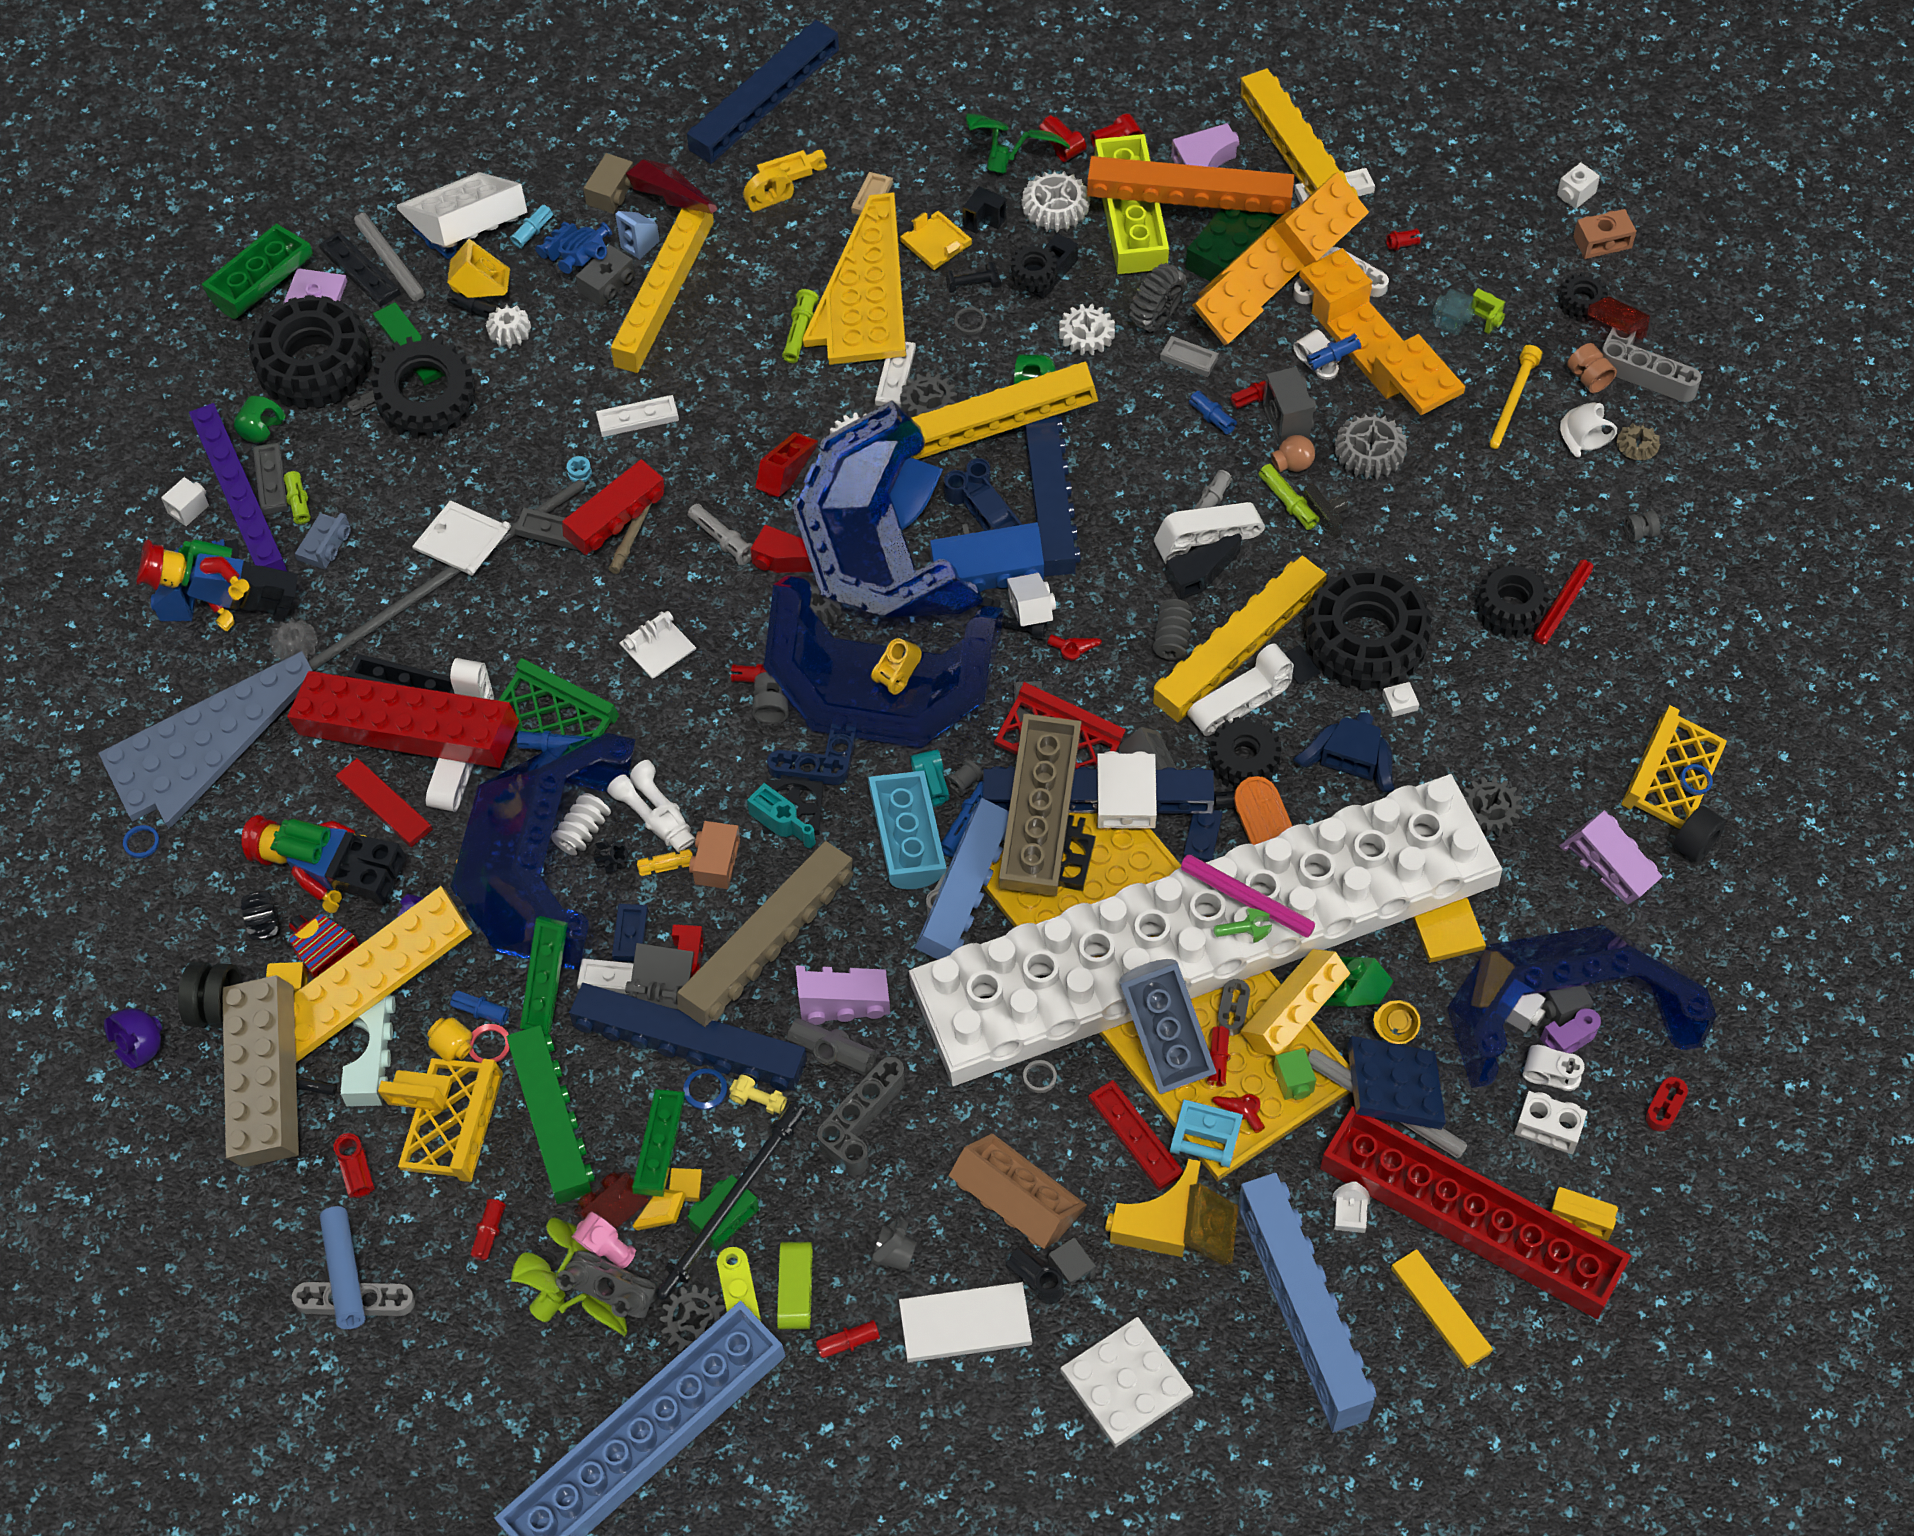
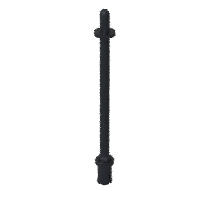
M792 1100L781 1117L772 1122L770 1125L772 1134L678 1263L668 1262L665 1269L669 1272V1275L656 1292L658 1299L665 1300L668 1298L679 1281L684 1283L690 1281V1276L686 1271L780 1142L790 1140L794 1135V1128L807 1113L806 1108L801 1105L797 1112L793 1114L799 1102Z

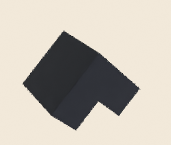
M980 186L963 206V228L976 234L984 224L999 229L1006 220V198Z

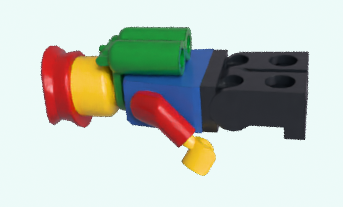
M147 539L142 548L136 585L145 583L154 590H157L159 585L176 588L180 583L185 587L188 584L187 594L206 601L215 614H220L215 620L217 625L224 631H228L233 626L234 619L233 615L225 610V608L238 610L240 607L245 611L259 610L273 614L272 620L284 622L295 598L298 574L264 566H251V562L231 558L232 548L193 539L191 542L184 541L182 548H179L178 552L166 550L163 545L152 544Z
M255 815L246 822L241 837L243 852L249 862L256 860L265 866L272 863H288L292 869L291 874L298 884L317 900L323 899L322 906L329 913H335L339 908L338 903L342 899V895L339 892L341 890L349 894L370 898L373 902L384 905L394 885L392 878L397 879L407 858L399 843L371 838L365 835H355V830L336 821L313 824L298 819H284L280 826L276 821L267 820L262 815Z

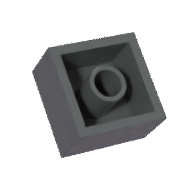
M1297 367L1266 374L1262 407L1279 447L1285 439L1292 435H1302L1310 439L1311 428H1314L1313 412H1316V403L1312 396L1309 397L1305 377L1300 376Z

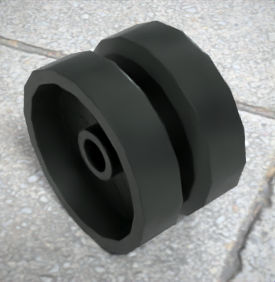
M191 962L186 966L180 981L178 995L179 1013L185 1026L205 1027L209 1024L213 1028H223L222 987L242 983L240 970L236 965L217 963L212 966L211 963Z

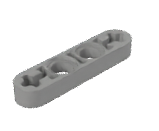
M305 1282L299 1284L293 1290L292 1301L301 1313L335 1315L334 1305L330 1304L332 1296L330 1282ZM359 1283L362 1297L369 1292L377 1294L378 1297L372 1306H363L365 1315L403 1316L410 1313L414 1308L415 1297L411 1289L406 1285ZM307 1292H311L314 1298L309 1299L308 1304H304L300 1298L306 1297ZM322 1292H324V1294H323V1302H324V1305L321 1304V1302H320L319 1299H316V1298H322ZM384 1293H386V1296H387V1298H388V1300H385L386 1306H383V1305H384V1296H383ZM399 1294H403L405 1299H407L401 1302V1306H397L395 1301H393L399 1298Z

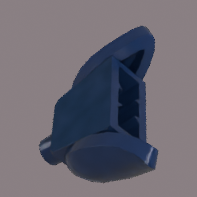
M1367 712L1358 713L1356 720L1344 717L1339 724L1333 723L1325 726L1314 736L1307 747L1293 759L1295 763L1302 767L1313 766L1321 760V765L1371 781L1375 772L1376 784L1382 792L1391 793L1395 790L1392 779L1391 747L1386 739L1380 737L1381 729L1372 725L1374 718Z

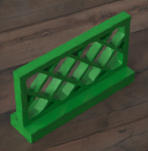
M523 658L515 666L517 672L498 700L514 705L516 716L519 719V726L517 725L515 730L517 734L519 731L544 733V731L560 728L561 734L566 735L565 726L579 723L582 734L577 736L602 737L609 724L614 725L620 716L614 704ZM521 681L530 685L531 693L516 697L515 690ZM545 695L553 697L554 705L539 709L538 697ZM533 699L535 710L520 714L518 703ZM570 706L576 709L577 717L562 721L560 709ZM556 711L558 722L543 726L541 715ZM537 716L539 728L529 731L524 729L522 720ZM593 718L601 721L596 730L585 732L583 721ZM552 751L581 767L590 755V753H581L578 757L571 752Z

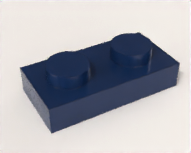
M1213 810L1212 813L1193 814L1183 859L1186 855H1192L1205 863L1213 860L1223 811Z
M618 904L612 950L613 961L634 962L636 944L645 943L648 905Z

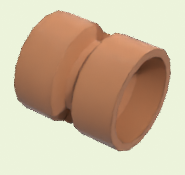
M1588 343L1578 348L1571 355L1567 366L1576 377L1581 378V383L1589 392L1596 393L1606 388L1614 380L1617 369L1608 359L1603 358L1602 352L1593 343Z

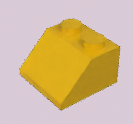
M468 239L450 260L447 283L456 293H462L468 298L505 295L508 291L510 268L471 239Z

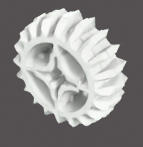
M1054 170L1050 175L1044 171L1042 177L1035 175L1034 181H1029L1023 191L1022 206L1025 217H1028L1030 224L1036 223L1037 229L1045 227L1047 232L1050 229H1055L1057 233L1062 228L1068 231L1069 226L1076 228L1078 222H1083L1085 215L1089 211L1090 197L1087 196V186L1083 185L1082 179L1076 180L1074 174L1067 176L1065 171L1062 174H1057Z

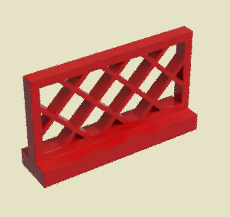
M1024 682L994 744L1018 755L1019 742L1012 744L1003 738L1006 732L1018 729L1021 735L1022 722L1018 718L1017 711L1020 705L1030 709L1033 715H1038L1039 713L1047 717L1081 721L1080 733L1083 735L1085 742L1079 743L1078 750L1087 747L1091 760L1077 763L1076 760L1075 769L1094 765L1095 769H1097V758L1092 745L1103 743L1111 747L1110 751L1116 752L1123 741L1126 729ZM1014 718L1015 724L1010 725Z

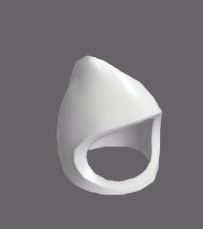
M1592 402L1580 405L1570 410L1561 420L1560 431L1563 439L1576 457L1581 456V450L1591 451L1601 448L1611 442L1617 434V427L1614 423L1603 419L1604 406L1601 403ZM1602 425L1611 426L1612 431L1609 434H1604L1602 432Z

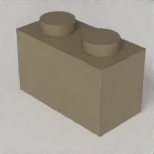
M606 153L583 188L586 205L614 213L618 205L623 203L629 188H632L626 173L634 167L633 162Z

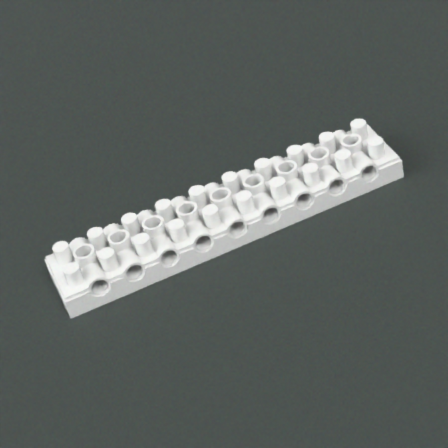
M1452 774L1416 787L1412 785L1400 787L1389 793L1385 798L1363 806H1347L1325 820L1311 825L1299 824L1283 831L1278 837L1256 845L1243 844L1237 846L1225 856L1206 862L1212 867L1314 921L1315 929L1309 937H1304L1269 918V921L1255 923L1258 927L1272 924L1271 932L1256 943H1253V937L1248 933L1216 937L1214 934L1215 925L1244 921L1247 918V909L1251 907L1184 872L1180 867L1168 877L1148 884L1136 883L1120 890L1115 896L1093 904L1081 903L1065 910L1060 916L1038 924L1025 923L1011 929L1005 936L983 944L970 943L961 946L953 951L950 956L909 970L910 984L952 1087L1132 1021L1133 1019L1119 980L1124 974L1138 966L1162 959L1176 960L1190 999L1222 988L1230 980H1244L1306 957L1312 949H1328L1499 885L1502 867ZM1150 935H1157L1158 937H1148V936H1150ZM1095 955H1103V957H1098V958L1092 957V956H1095ZM1048 975L1045 978H1037V976ZM986 995L991 996V995H992V997H990V998H986V999L980 998V997H982V996H986Z

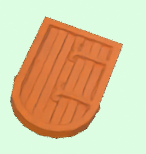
M1254 776L1248 777L1238 785L1234 793V804L1250 844L1256 845L1278 837L1283 831L1292 827L1280 794L1271 781L1263 777Z

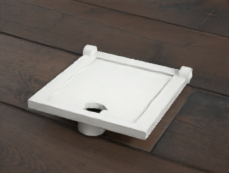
M449 501L412 547L418 552L472 576L510 530L511 525L505 521L503 523L498 522L453 501Z

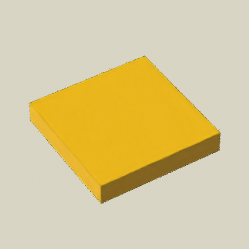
M1467 897L1412 917L1429 963L1485 950V941Z

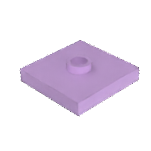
M297 268L284 303L288 302V299L304 298L305 295H314L315 297L326 296L332 298L333 301H340L347 284L346 275Z

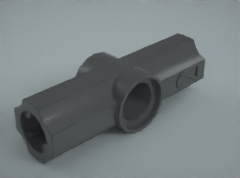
M797 1018L788 1030L787 1040H789V1043L805 1047L806 1051L813 1053L815 1058L822 1064L829 1065L834 1062L867 1076L876 1063L877 1053H875V1050L850 1040L847 1033L841 1029L828 1031Z

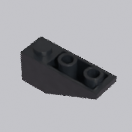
M1240 533L1222 537L1217 542L1201 545L1193 551L1182 555H1175L1166 561L1165 577L1179 600L1205 591L1233 561L1241 550L1242 536Z

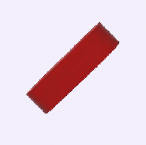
M1669 1077L1661 1083L1645 1117L1646 1123L1653 1130L1659 1132L1666 1131L1672 1126L1688 1093V1087L1683 1080L1677 1077ZM1673 1087L1677 1089V1094L1670 1101L1666 1098ZM1663 1107L1667 1111L1662 1121H1659L1656 1117Z

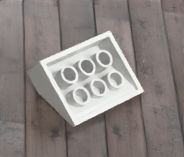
M481 172L397 205L398 211L430 242L442 245L444 248L455 246L459 240L474 238L481 231L494 230L498 228V224L519 219L520 215L527 213L520 183Z

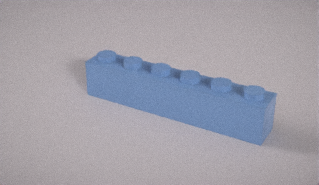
M981 798L971 814L916 942L915 949L939 960L950 956L953 951L963 946L964 940L960 938L962 932L967 933L974 920V916L970 915L973 908H978L984 896V893L980 892L982 885L987 886L993 874V870L989 869L991 863L998 861L1003 850L999 844L1001 840L1005 841L1009 816L1008 810Z

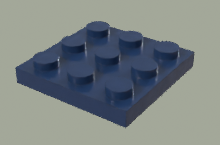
M1356 1036L1350 1037L1347 1046L1356 1114L1441 1130L1446 1120L1435 1051Z

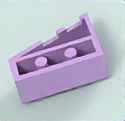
M1605 810L1579 827L1559 845L1565 852L1571 849L1582 859L1579 864L1585 869L1591 866L1602 876L1600 882L1626 904H1630L1640 898L1663 877L1658 872L1655 863L1643 855L1638 849L1637 843L1622 831L1617 820L1613 816L1608 815Z
M796 966L802 1020L819 1025L825 1021L839 1020L841 1022H848L860 1017L876 1019L890 1014L885 969L850 968L849 973L832 972V967H822V972L805 971V966Z

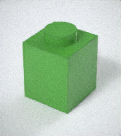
M1304 1048L1275 1056L1273 1069L1285 1100L1291 1098L1296 1100L1304 1099L1314 1092L1316 1077Z

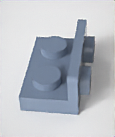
M320 513L295 552L296 559L325 570L330 561L336 558L338 548L343 540L345 541L349 537L351 528L346 514L340 513L337 518Z

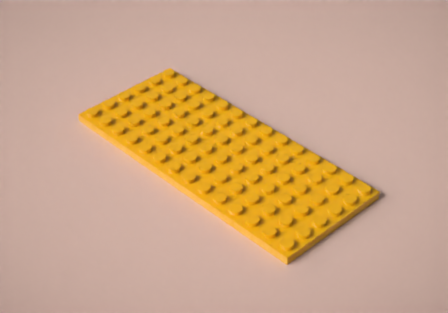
M1069 813V815L1075 816L1073 826H1078L1080 817L1086 818L1083 834L1096 836L1083 891L1058 886L1057 896L1001 889L999 888V876L1003 851L998 861L991 863L989 869L993 870L992 877L987 886L982 885V887L1011 924L1017 927L1025 923L1038 924L1060 916L1065 910L1077 904H1093L1110 898L1132 884H1148L1168 877L1180 868L1181 864L1150 828H1097L1098 813ZM1071 841L1070 849L1072 852L1085 855L1083 849L1076 842ZM1063 853L1062 861H1065L1067 856ZM1069 865L1065 867L1063 876L1073 878L1081 872L1082 867ZM1150 935V936H1148V937H1158V936H1157V935ZM1095 955L1092 957L1098 958L1103 957V955ZM1270 970L1242 980L1250 988L1244 1026L1281 986V983ZM1224 987L1191 999L1209 1052L1211 1031L1213 1027L1217 1026ZM1234 990L1233 1003H1238L1239 990ZM1230 1011L1227 1020L1228 1025H1233L1236 1012ZM1311 1019L1281 1053L1304 1048L1308 1056L1311 1050L1317 1049L1350 1070V1065ZM1133 1020L1099 1033L1175 1129L1184 1099L1223 1109L1212 1101L1213 1097L1236 1098L1242 1097L1245 1094H1252L1259 1098L1261 1107L1257 1115L1265 1128L1259 1133H1254L1247 1120L1242 1119L1230 1168L1221 1166L1220 1162L1198 1157L1216 1181H1219L1350 1093L1349 1090L1313 1069L1316 1077L1314 1092L1304 1099L1296 1100L1291 1098L1285 1100L1273 1069L1275 1056L1255 1052L1245 1036L1240 1032L1237 1035L1229 1036L1228 1054L1231 1055V1058L1227 1061L1226 1086L1216 1087V1082H1214V1086H1210L1207 1084L1208 1077L1159 1094ZM1184 1134L1183 1138L1185 1141L1223 1151L1226 1145Z

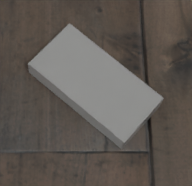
M1171 336L1161 353L1160 360L1208 377L1218 360L1219 353Z

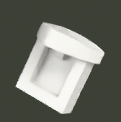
M1357 1182L1342 1185L1333 1193V1201H1336L1334 1230L1365 1233L1367 1205L1370 1204L1369 1192Z

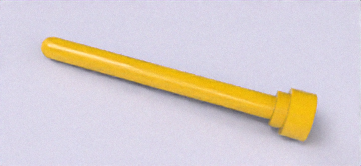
M1526 345L1519 356L1520 370L1489 443L1492 449L1499 448L1531 369L1540 363L1543 353L1540 348L1534 345Z

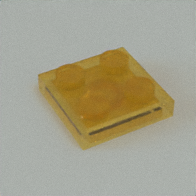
M1201 1183L1190 1185L1183 1243L1221 1265L1232 1264L1238 1205Z

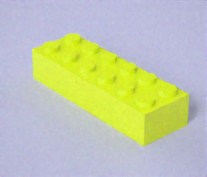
M1145 134L1095 139V156L1150 161ZM1102 198L1117 274L1152 271L1153 268L1158 267L1160 264H1168L1169 246L1160 204L1156 202Z

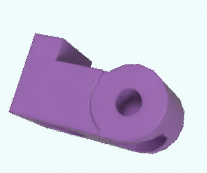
M1581 1009L1576 1013L1574 1019L1561 1027L1555 1021L1545 1026L1540 1039L1551 1049L1571 1054L1595 1038L1601 1024V1018L1592 1009Z

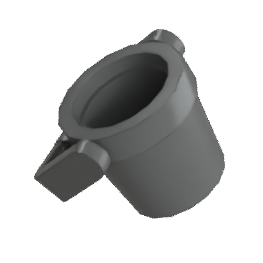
M901 1215L888 1226H882L870 1264L908 1270L917 1241L905 1236L909 1223Z

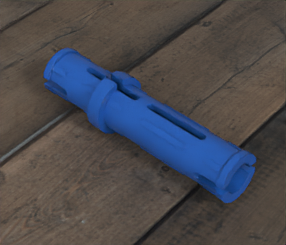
M519 731L517 735V743H519L517 748L542 750L543 753L564 751L602 755L604 738L552 734L551 731H544V733Z
M983 781L977 784L970 798L964 800L961 812L942 840L941 846L944 855L954 856L972 812L970 813L974 804L976 802L978 804L981 798H983ZM963 824V826L961 827L960 831H959L958 834L955 836V834L957 833L958 829H959L960 826Z

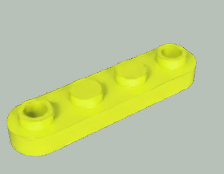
M738 1247L726 1248L717 1258V1267L726 1310L728 1312L741 1300L761 1322L747 1255ZM730 1258L738 1260L734 1265L727 1264V1261Z

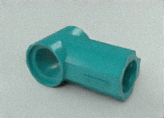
M939 750L910 755L913 772H925L932 806H940L950 800L943 776L944 769Z

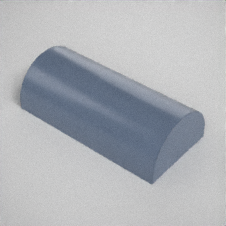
M1174 959L1157 960L1138 966L1124 974L1120 978L1119 983L1159 1094L1216 1074L1178 962Z

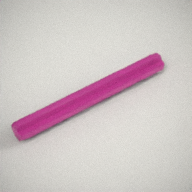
M1186 855L1183 859L1181 869L1184 872L1253 909L1268 913L1270 915L1269 918L1304 937H1309L1314 931L1315 922L1192 855Z

